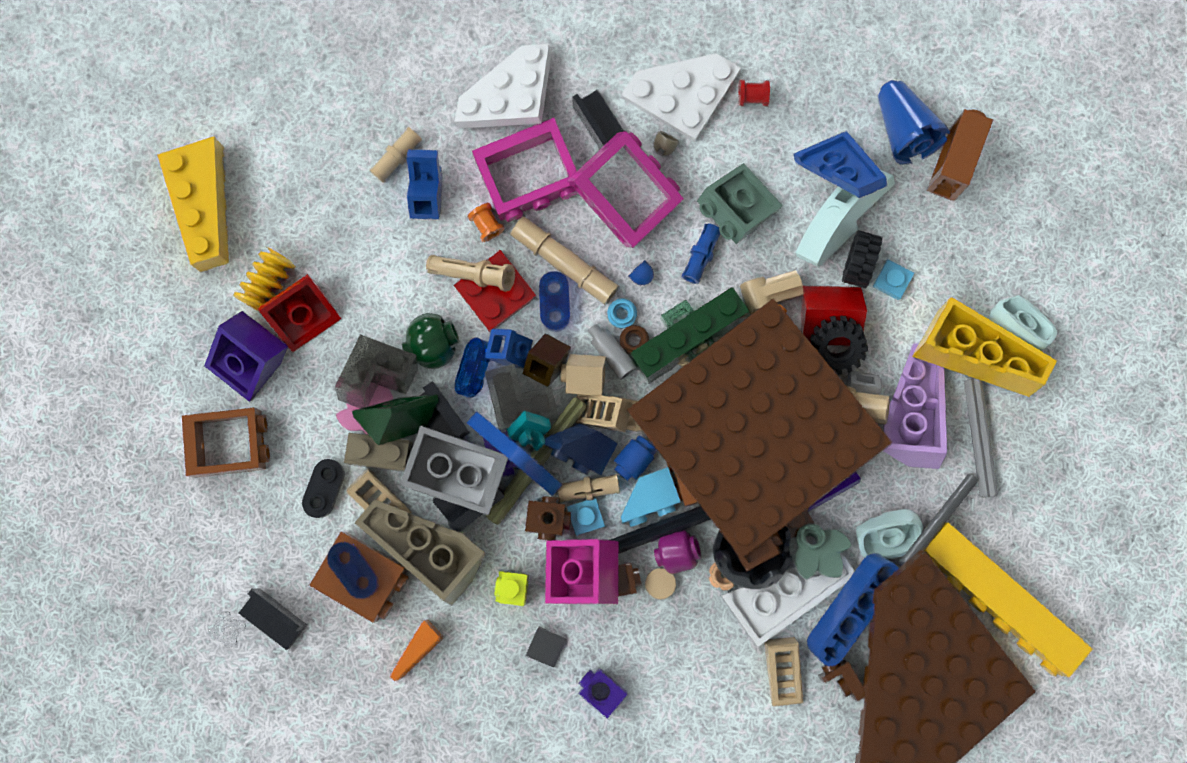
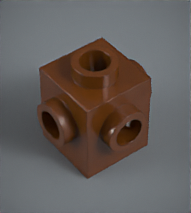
M542 496V502L528 500L525 532L538 533L537 539L552 541L556 540V535L563 536V531L570 529L571 512L566 511L565 504H560V498ZM549 513L553 514V522L551 524H545V515Z

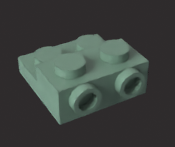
M744 163L708 186L697 200L700 204L699 209L701 213L707 218L712 217L719 225L720 234L725 239H732L735 244H738L753 233L760 224L777 213L783 206Z

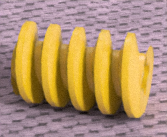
M267 246L266 248L270 253L260 251L258 254L263 263L255 261L252 263L257 273H246L251 283L241 282L239 284L245 293L234 292L233 294L236 299L258 311L257 308L267 302L266 298L272 299L276 296L272 288H283L278 278L289 279V275L284 270L285 267L291 269L296 267L289 259Z

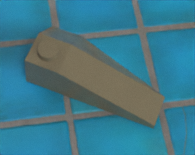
M374 500L355 521L358 527L441 600L451 606L472 583L486 555L462 533L417 517L378 500Z

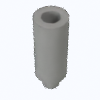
M595 324L588 330L589 334L593 337L591 344L601 356H606L607 364L620 380L637 368L635 362L608 329L602 331Z

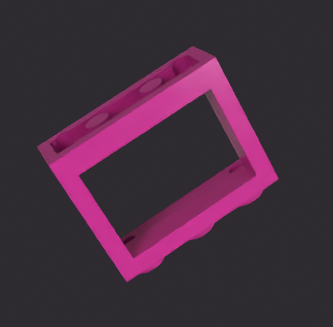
M554 118L472 150L475 162L500 222L503 220H507V222L518 220L524 216L523 212L533 208L535 211H540L551 205L550 201L560 197L562 200H567L578 194L567 182L577 170ZM553 140L568 177L503 203L488 165Z
M627 131L618 132L567 182L625 247L634 248L684 198L679 193L680 187L672 178H666L662 174L660 163L653 156H647L640 148L642 143L638 137L631 132L628 134ZM622 147L667 198L635 230L628 225L589 180Z

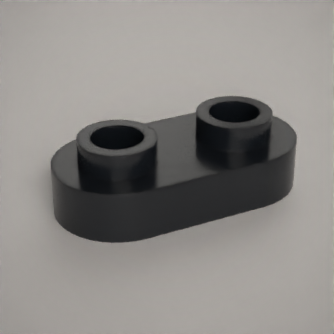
M324 459L314 467L302 499L303 510L310 517L323 518L333 510L345 477L344 468L339 462L332 459ZM330 468L333 474L330 479L326 480L323 477V472ZM316 497H320L322 500L319 508H314L312 504Z

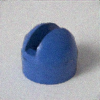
M644 260L628 277L637 285L644 286L652 281L654 271L651 265Z

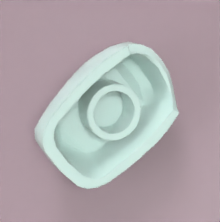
M1019 295L1000 300L991 309L989 320L1040 351L1046 349L1056 338L1057 330L1055 326L1035 306Z
M908 509L885 512L882 515L869 518V520L862 522L856 527L857 542L864 558L872 553H878L887 559L903 557L923 532V524L919 515Z

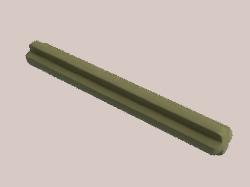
M574 397L544 438L572 427L586 409V404ZM543 445L538 451L534 450L530 456L543 467L551 456L550 454L553 449ZM520 469L503 491L505 497L491 507L489 515H486V517L492 523L500 524L533 479Z

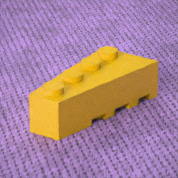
M213 136L158 154L159 163L190 265L203 272L229 263L224 188L225 170L223 165L224 146Z
M950 297L937 311L912 357L1027 397H1030L1046 384L1057 363V360L953 297Z

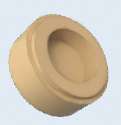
M663 568L652 570L647 575L645 587L652 597L666 599L673 594L676 580L673 574L668 573Z

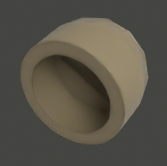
M658 131L653 147L656 152L660 148L663 149L662 156H668L675 151L679 141L666 132Z

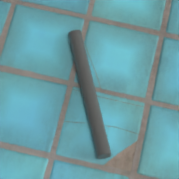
M967 474L899 561L900 566L906 563L919 550L924 551L978 482L974 475Z

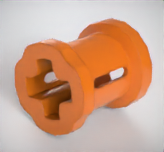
M484 203L476 207L467 216L470 221H474L480 231L482 242L495 238L505 229L503 224H499L491 212L492 206L490 203Z

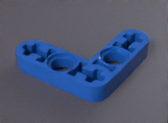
M477 411L467 421L469 426L551 496H554L562 486L556 478Z

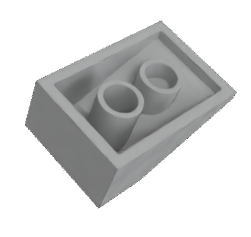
M420 426L400 485L489 515L508 458L502 453Z

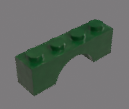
M731 287L632 351V359L648 384L673 369L680 360L697 347L715 337L727 334L749 317V310L734 288Z

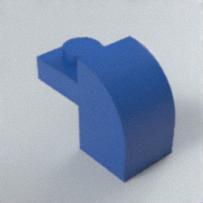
M408 150L407 165L410 181L407 202L410 219H439L442 197V166H439L438 150Z

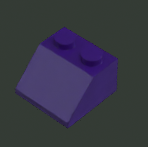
M241 311L218 326L204 367L250 402L281 365L288 346L245 312Z

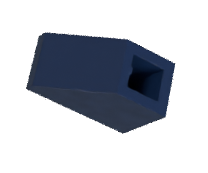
M578 424L546 437L544 445L553 449L550 454L565 463L569 459L573 461L571 467L585 475H588L589 471L602 475L618 443L593 428Z

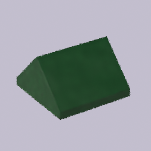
M438 395L395 398L353 410L352 415L375 443L380 446L417 434L420 426L427 427L438 403Z

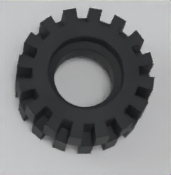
M860 230L856 232L848 252L842 274V282L867 288L881 251V236Z
M842 315L840 316V321H837L835 316L830 317V323H827L825 319L822 320V327L820 328L816 325L813 329L814 334H811L810 340L813 347L832 370L836 369L837 375H843L842 369H847L848 373L853 372L852 365H855L858 369L861 366L860 359L865 361L867 357L865 352H868L867 340L860 324H856V321L852 318L847 321L846 316ZM846 337L850 340V347L844 352L832 353L827 349L828 343L834 338Z

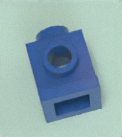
M491 329L485 358L509 368L524 369L528 352L532 349L533 340L517 334L514 330ZM502 340H504L505 343H504L503 352H502V353H499V352H500V348H501Z

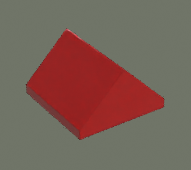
M308 274L257 308L292 353L342 319L317 282Z
M803 286L804 294L801 296V332L810 343L811 334H814L813 329L816 325L821 328V321L824 319L827 323H830L831 316H835L837 321H840L841 315L846 316L847 321L852 318L856 321V324H860L864 332L867 308L861 287ZM837 337L832 339L828 345L850 346V340L846 337Z

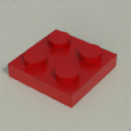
M501 250L487 259L493 265H512ZM516 269L514 284L509 291H502L499 287L491 285L480 287L475 281L461 279L454 284L456 290L489 332H491V329H496L537 298L536 294Z

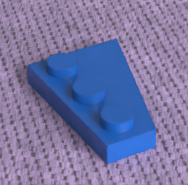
M847 131L793 153L794 160L798 165L859 198L887 187L886 176Z

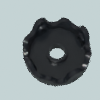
M784 526L778 531L783 541V545L779 546L783 553L772 557L749 571H746L733 547L723 534L718 531L713 544V556L717 568L730 582L743 588L764 589L774 585L783 577L792 561V556H790L789 552L791 540L789 529Z

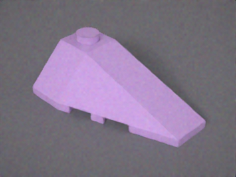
M913 343L890 404L887 424H883L884 433L893 443L883 451L908 467L939 469L947 455L944 367L912 357L918 344Z

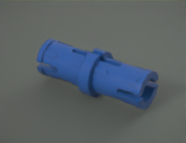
M705 223L697 244L691 248V257L681 276L684 280L693 284H699L707 263L713 259L714 254L712 252L721 235L718 226Z

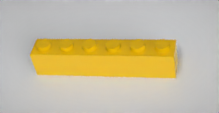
M950 523L944 524L924 550L940 571L947 576L948 581L957 592L963 590L971 597L968 602L981 613L987 611L995 619L992 623L1005 634L1011 632L1019 640L1016 644L1030 656L1035 653L1043 660L1040 664L1041 667L1052 676L1060 675L1069 678L1093 650Z

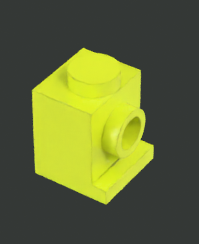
M499 571L495 584V602L525 606L529 574Z

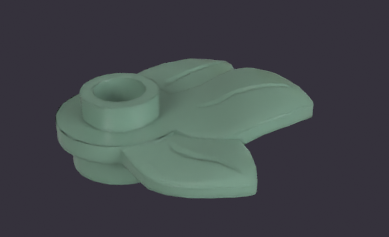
M816 524L802 526L796 535V543L799 548L794 556L795 566L799 574L806 580L811 578L816 571L831 578L841 577L843 562L840 553L851 547L852 544L842 532L835 529L823 530ZM806 537H814L816 539V543L809 544L806 541Z

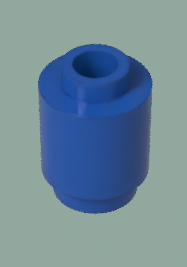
M639 435L635 440L631 439L613 460L617 465L614 470L626 481L630 478L637 480L655 459L653 455L657 452V449Z

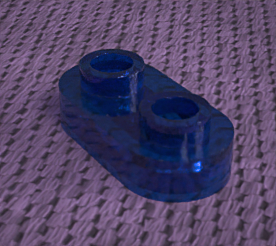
M551 271L544 274L539 282L540 318L547 330L559 332L564 330L570 322L569 283L565 275L557 271ZM552 283H557L560 289L558 292L552 293L549 291V286ZM552 313H560L561 319L558 322L551 321L550 315Z
M475 337L467 343L454 384L457 394L473 398L482 390L488 363L491 361L485 358L488 341Z
M339 542L330 548L327 555L328 565L348 593L358 599L373 596L378 590L379 578L359 549L354 544L348 542ZM344 552L350 555V561L347 564L342 563L340 560L341 554ZM361 577H366L369 581L368 587L365 589L359 586Z

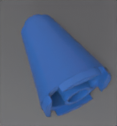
M891 80L881 87L878 101L892 155L898 164H911L910 158L921 154L922 159L927 158L946 143L948 139L945 135L950 134L947 125L903 81Z

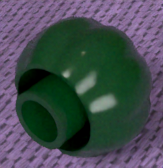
M425 313L414 318L406 330V341L402 343V349L408 360L413 358L424 368L437 369L451 361L456 349L450 346L460 341L451 320L445 322L442 316L438 314Z

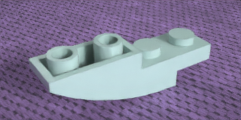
M882 171L886 176L887 187L861 198L837 187L810 223L796 250L797 257L820 267L858 230L856 221L895 185L894 176Z

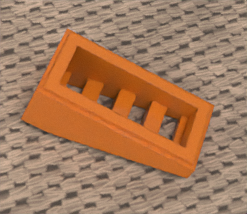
M428 619L420 624L390 676L393 681L401 680L444 639V636Z

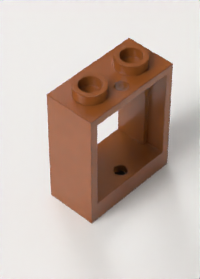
M963 110L949 129L950 134H947L946 137L948 140L942 147L926 191L955 201L970 185L994 119L986 117L979 110Z
M253 407L182 415L186 476L198 478L266 470V463L270 461L269 446L264 444L263 433L268 430L266 415H262L261 410ZM248 419L251 461L206 466L203 423Z

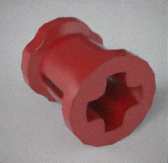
M739 80V106H744L745 103L763 104L764 107L769 106V80H764L763 83H746L745 80Z

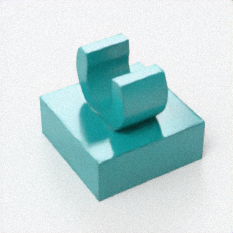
M524 411L507 428L509 438L519 441L522 447L529 444L533 446L535 451H538L545 444L544 435L551 429L549 418Z

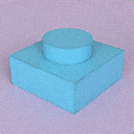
M887 259L872 287L900 300L914 273Z
M596 497L593 498L594 500H586L567 506L568 512H571V522L576 536L605 527Z

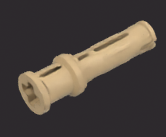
M430 255L426 262V269L429 274L475 281L480 287L491 285L499 287L502 291H509L515 280V269L511 264H504L503 266L493 265L488 260L473 263L436 255Z

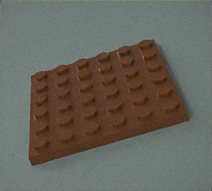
M774 298L627 409L637 425L741 559L893 443Z

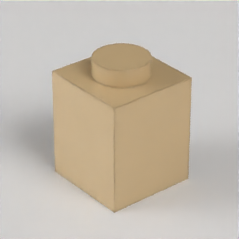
M570 354L567 364H562L561 382H566V393L602 396L605 385L606 356Z

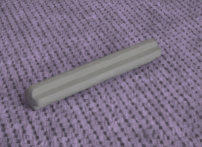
M971 378L964 382L979 495L983 498L997 496L998 490L983 383L979 379Z

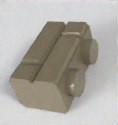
M349 433L344 463L353 466L404 472L414 443L410 440L398 439L378 446L369 435Z

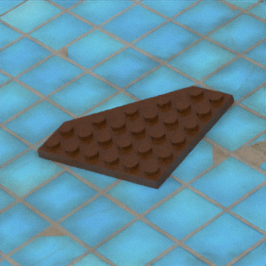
M919 550L873 591L872 603L874 604L873 622H870L868 648H870L868 666H865L863 685L865 692L864 707L860 712L858 731L860 744L859 753H856L855 763H957L1036 692L937 565L923 550Z

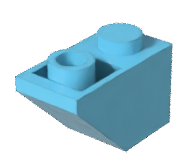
M668 467L638 479L621 515L622 524L629 522L630 527L646 522V515L658 512L660 517L676 511L674 505L679 504L681 501Z

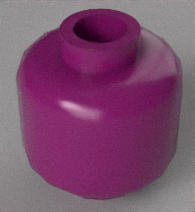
M685 530L661 537L658 542V548L654 549L657 565L659 567L663 566L670 574L692 570L697 566L698 560L702 558L697 537L695 535L691 536Z

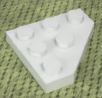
M539 44L519 47L462 94L458 99L455 124L458 129L542 124L552 55L550 45Z
M715 53L643 69L635 72L622 92L621 98L695 142L738 76L741 68Z

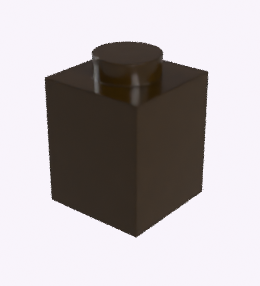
M545 333L528 352L522 374L549 388L561 373L562 364H566L571 346Z

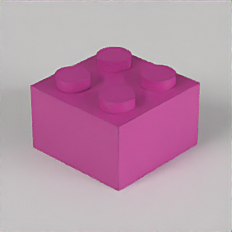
M602 539L546 541L545 603L618 604V541Z

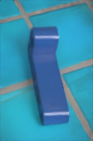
M872 553L863 559L809 634L807 647L824 665L834 666L839 664L873 618V591L899 569L898 566L884 556Z

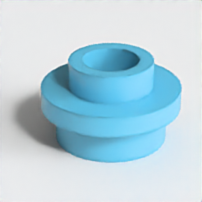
M617 299L608 307L607 317L614 327L624 329L635 322L637 309L631 301ZM619 309H625L628 312V316L625 319L617 317L616 313Z

